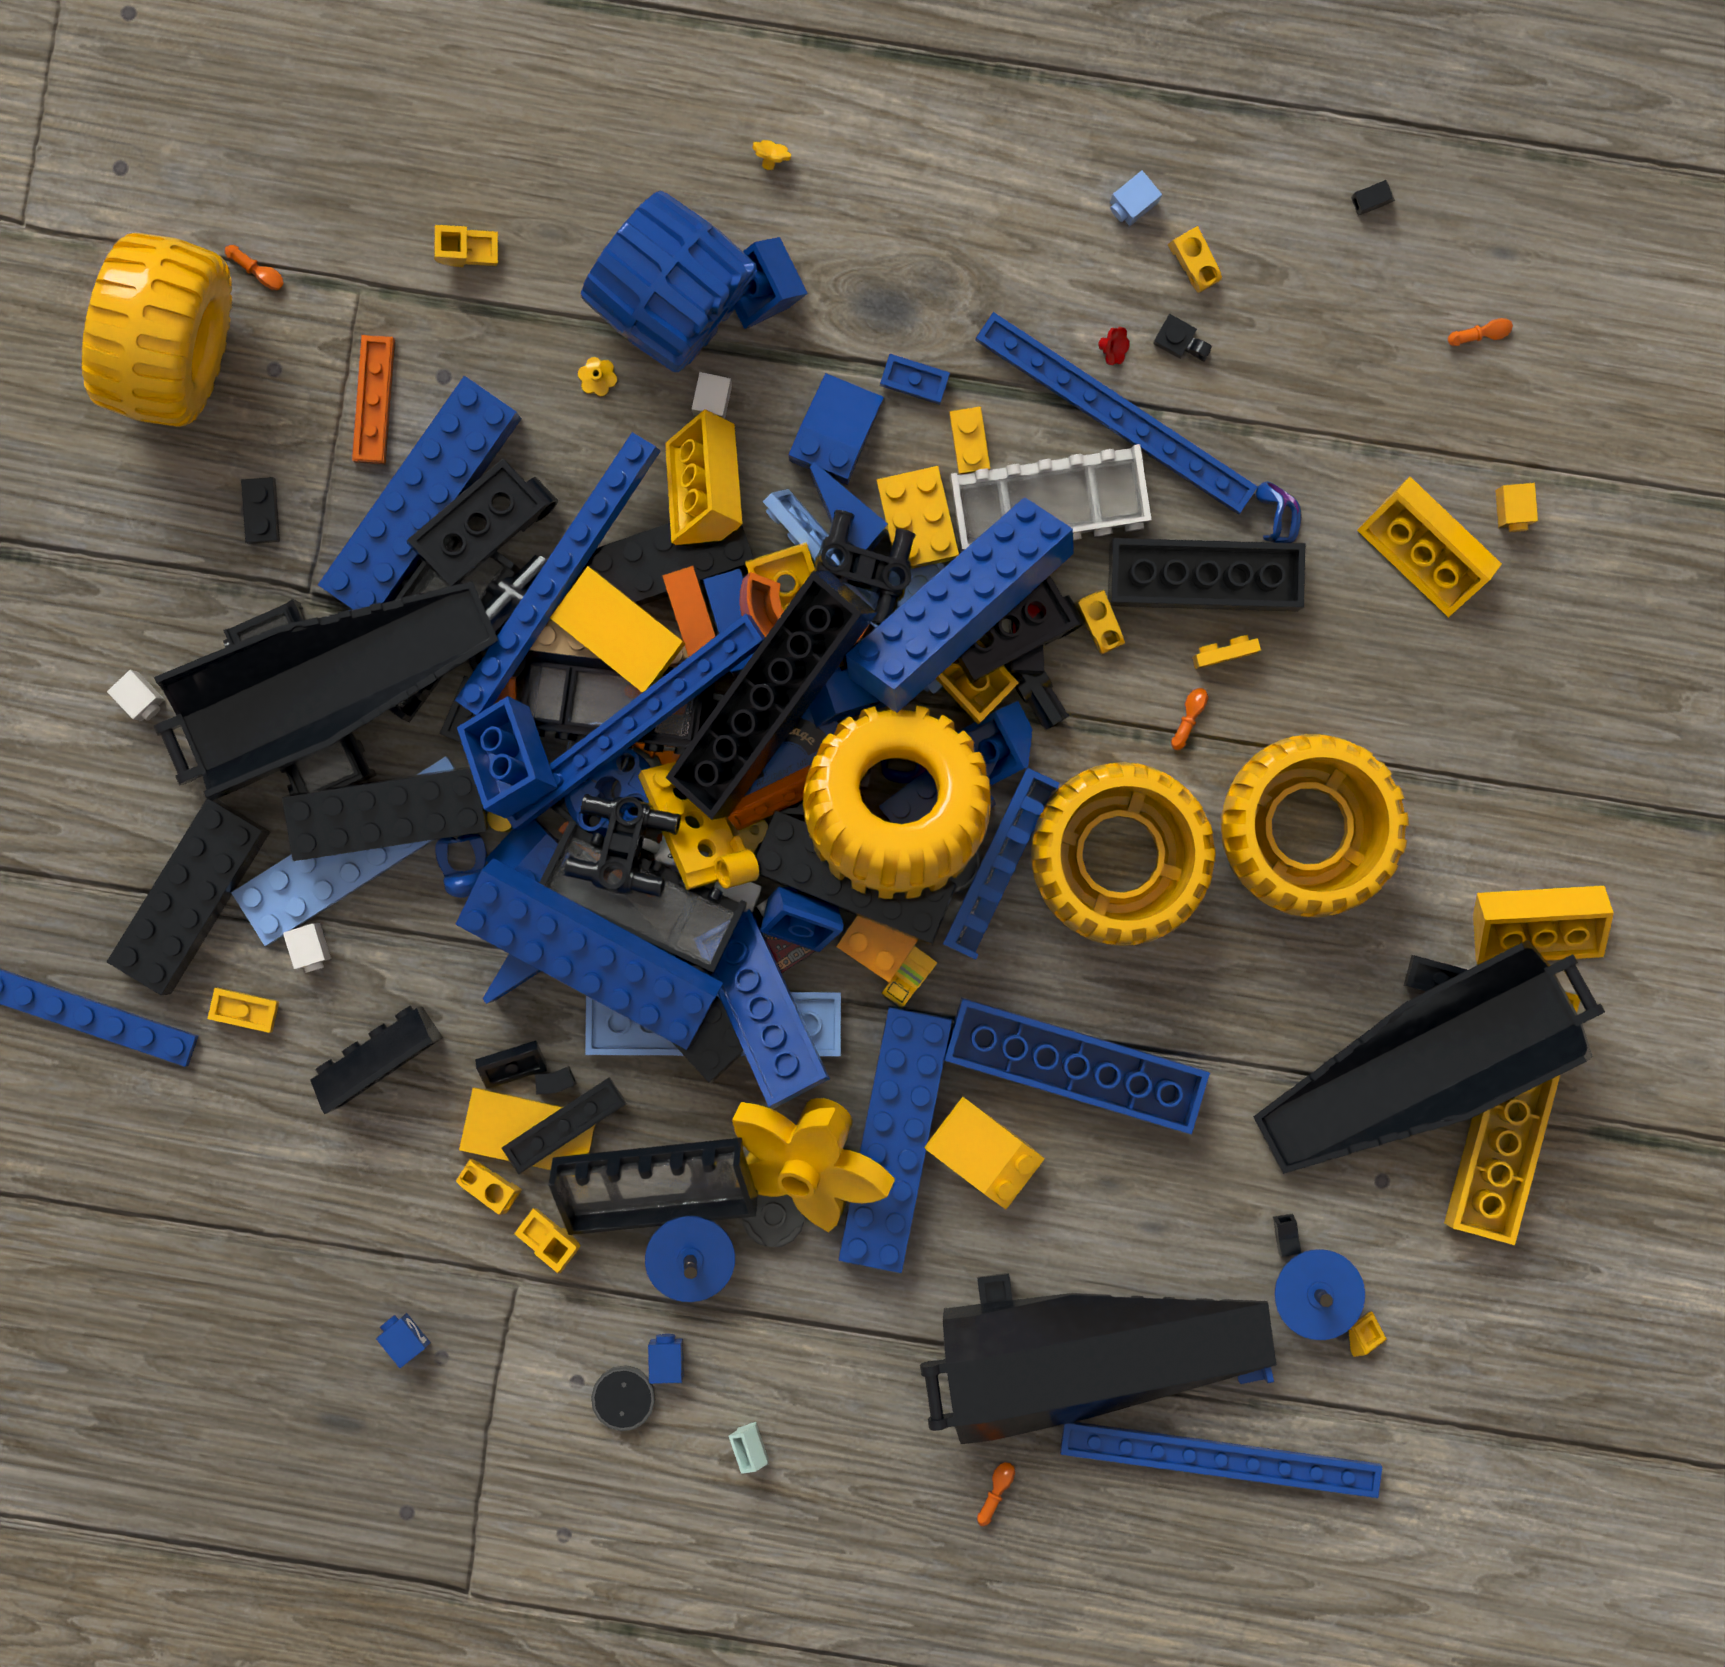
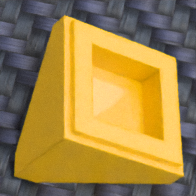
M1372 1311L1357 1320L1349 1329L1350 1350L1353 1357L1367 1355L1387 1340Z

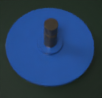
M698 1216L679 1217L663 1224L652 1235L645 1252L646 1272L654 1287L663 1295L681 1302H697L714 1296L728 1283L735 1266V1251L728 1234L715 1222Z
M1315 1249L1298 1254L1283 1267L1275 1285V1304L1284 1323L1298 1335L1312 1340H1328L1347 1332L1359 1319L1365 1303V1287L1357 1268L1347 1258L1330 1250Z

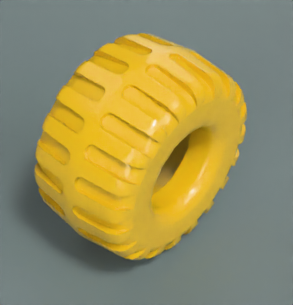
M137 232L127 234L114 244L97 276L88 306L83 333L82 376L84 378L85 390L93 403L139 422L181 427L197 419L206 406L207 398L210 397L214 389L215 378L219 375L222 355L225 353L227 345V331L230 328L231 321L229 314L232 309V295L230 294L232 291V279L229 267L220 255L178 238Z
M916 705L915 711L901 709L896 713L888 706L886 711L877 712L876 707L873 706L861 710L859 718L855 721L852 717H847L837 725L834 735L830 733L823 739L808 771L803 792V808L809 837L812 838L814 850L821 861L827 860L830 872L841 881L846 876L851 880L852 888L865 894L866 889L869 888L879 891V898L892 899L894 893H905V898L909 899L919 897L922 890L929 887L931 892H934L944 887L951 876L956 878L965 869L982 843L987 831L991 814V791L985 760L980 752H974V741L965 731L958 734L954 730V721L944 715H941L939 720L929 716L930 709ZM886 759H903L922 765L935 780L938 791L936 804L930 813L918 821L898 824L882 820L872 814L862 801L859 789L860 782L869 768Z
M1304 734L1288 737L1265 747L1241 768L1225 797L1220 822L1221 840L1232 871L1256 898L1266 905L1290 915L1301 917L1333 916L1361 905L1377 894L1387 880L1392 878L1398 868L1399 858L1404 854L1407 846L1405 829L1409 826L1408 812H1404L1402 799L1405 798L1400 786L1394 783L1390 776L1392 773L1389 768L1372 756L1373 753L1338 737L1322 734ZM1300 789H1314L1327 794L1338 804L1344 817V836L1339 848L1329 858L1316 864H1302L1289 859L1278 848L1272 835V818L1277 805L1288 794Z
M1119 762L1095 766L1070 778L1057 789L1044 806V810L1035 825L1032 837L1031 863L1034 879L1041 897L1051 912L1065 926L1080 936L1095 942L1117 946L1151 942L1177 929L1193 914L1203 900L1212 880L1216 857L1212 827L1199 801L1184 785L1167 773L1138 763ZM1116 816L1131 818L1145 826L1152 835L1157 850L1155 868L1148 880L1138 888L1126 892L1108 891L1096 884L1087 873L1083 861L1084 842L1092 828L1103 820Z

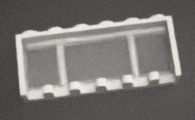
M1140 444L1133 445L1129 449L1116 451L1114 449H1107L1096 454H1075L1064 459H1043L1032 464L1007 465L1006 468L988 470V468L979 469L974 473L961 475L951 473L949 477L961 552L1024 497L1073 528V541L1082 539L1081 533L1094 532V537L1111 535L1113 534L1112 529L1125 527V532L1144 529V524L1152 520Z

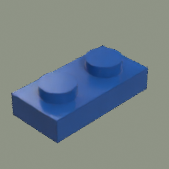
M889 354L880 386L940 405L950 372Z

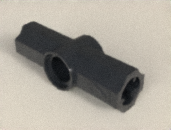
M534 555L513 578H504L495 588L493 598L484 606L496 636L546 563L547 559L541 555Z
M1009 663V664L1005 665V667H1006V669L1008 670V672L1010 673V663ZM1045 670L1042 675L1011 674L1019 682L1015 686L1016 691L1022 700L1029 704L1045 731L1069 717L1054 693L1052 682Z

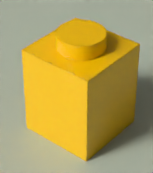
M1535 483L1503 485L1495 490L1498 528L1509 527V532L1527 531L1529 525L1538 521Z

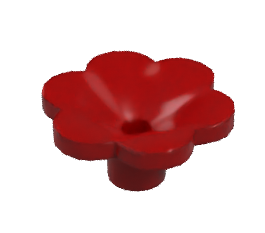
M1124 327L1111 328L1108 331L1107 338L1102 337L1099 340V349L1103 350V353L1106 355L1105 360L1108 365L1122 364L1125 359V353L1129 349L1130 341L1127 338V330Z

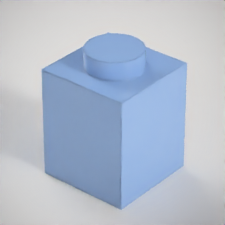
M1141 170L1112 194L1110 200L1112 206L1110 209L1120 222L1125 221L1130 227L1159 203L1162 193Z

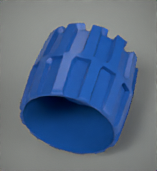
M660 190L653 193L634 211L602 251L584 281L581 298L630 343L672 372H679L699 355L702 348L712 340L717 333L718 324L729 318L736 308L734 305L745 295L750 287V282L755 278L757 269L756 264L719 229L669 194Z

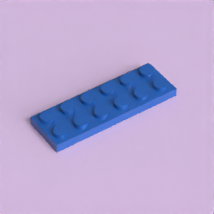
M749 909L743 913L715 974L711 977L723 982L718 995L768 1107L774 1109L830 1080L765 936L760 932L761 928L754 912ZM731 919L694 938L702 958L711 962Z

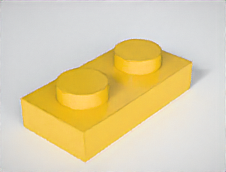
M981 406L949 411L958 474L974 473L976 470L986 468L990 470Z
M1248 635L1230 639V646L1218 648V644L1214 643L1200 647V653L1192 657L1195 669L1256 654L1261 651L1258 638L1249 640Z
M217 987L214 988L207 1019L272 1033L279 1001Z

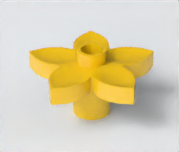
M825 1098L809 1100L796 1125L773 1109L745 1102L740 1103L732 1119L735 1134L738 1138H742L743 1146L749 1151L746 1161L755 1188L758 1190V1195L769 1197L791 1196L801 1214L828 1233L838 1224L847 1201L863 1204L887 1198L895 1178L883 1166L863 1154L843 1149L853 1121L850 1113L835 1101ZM736 1179V1185H735V1186H739V1183H738V1180H737V1179Z

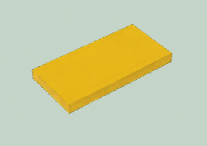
M588 566L550 617V619L642 693L662 677L686 644Z
M473 1087L459 1150L509 1161L502 1147L563 1108V1106ZM596 1124L534 1164L533 1167L551 1170L553 1157L590 1154Z

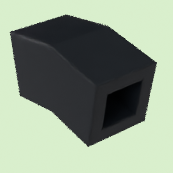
M1387 180L1359 190L1351 197L1358 216L1395 201Z
M570 1066L555 1072L535 1074L536 1095L558 1093L577 1084Z
M1293 1213L1274 1216L1275 1236L1279 1255L1284 1257L1300 1254L1301 1247L1297 1221Z

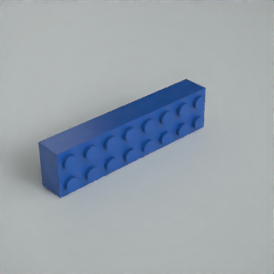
M463 376L318 583V586L353 610L380 602L394 601L400 593L398 589L402 581L408 575L412 576L418 568L417 562L420 557L407 544V540L483 475L522 418L519 414L475 382Z
M1026 497L1021 499L846 654L849 679L898 713L1074 554L1073 528Z
M494 858L481 870L455 924L686 1050L694 1039L723 985V982Z
M962 997L944 1061L1191 1135L1210 1072Z
M888 1006L859 1153L883 1166L895 1180L887 1198L863 1204L849 1202L839 1252V1261L902 1273L926 1154L924 1147L928 1143L952 1023L951 1018Z

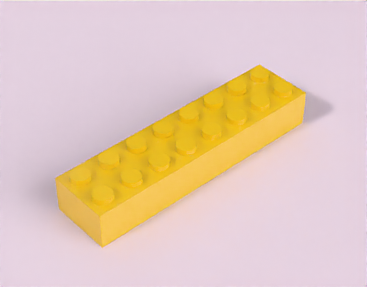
M1565 992L1577 1013L1580 1004L1578 995ZM1560 1075L1472 1118L1444 1224L1460 1231L1511 1245L1516 1244Z

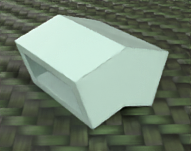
M756 1422L739 1427L737 1431L729 1435L741 1474L756 1472L768 1464L769 1459Z

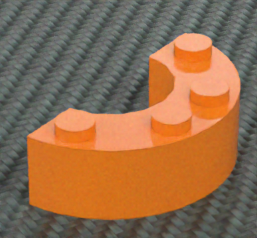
M749 572L743 578L740 589L741 616L744 614L751 615L764 637H766L784 612L779 598L781 584ZM864 631V632L862 633V635L859 637V639L857 640V642H858V641L860 640V638L863 636V634L865 633V631Z

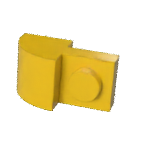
M435 225L434 260L438 263L454 267H464L465 264L497 266L498 232L467 230L466 226Z
M537 1208L531 1210L514 1233L535 1251L534 1254L557 1273H561L581 1247L573 1235H568L565 1228H560Z

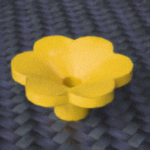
M769 140L753 143L752 149L756 151L755 154L758 157L763 158L762 167L766 170H773L775 162L780 163L791 159V153L787 152L788 148L784 145L775 144Z
M591 357L587 360L586 366L578 370V377L582 381L581 387L585 393H595L600 397L608 394L609 388L617 384V376L613 373L614 365L609 360L601 361L597 357Z

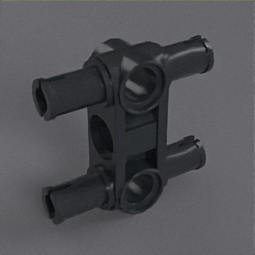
M835 510L829 537H825L822 540L820 551L815 558L816 566L814 571H830L843 583L875 592L879 596L875 609L877 614L871 622L879 626L895 612L897 601H901L904 597L906 587L911 581L910 571L912 566L908 560L916 534L908 530L897 529L890 556L878 554L852 546L847 542L855 515L844 510ZM827 552L837 555L839 559L837 567H832L827 563L825 558ZM888 571H894L899 575V586H894L888 581Z
M585 794L581 804V813L606 818L609 821L600 860L594 863L570 856L566 863L565 876L590 881L596 888L608 890L613 894L629 895L635 891L661 898L665 887V877L640 873L637 870L646 831L651 828L676 835L680 827L681 815L655 810L650 803L638 801L633 797H614L613 800ZM628 808H638V815L634 820H624V813ZM614 870H621V881L614 885L609 884V874Z

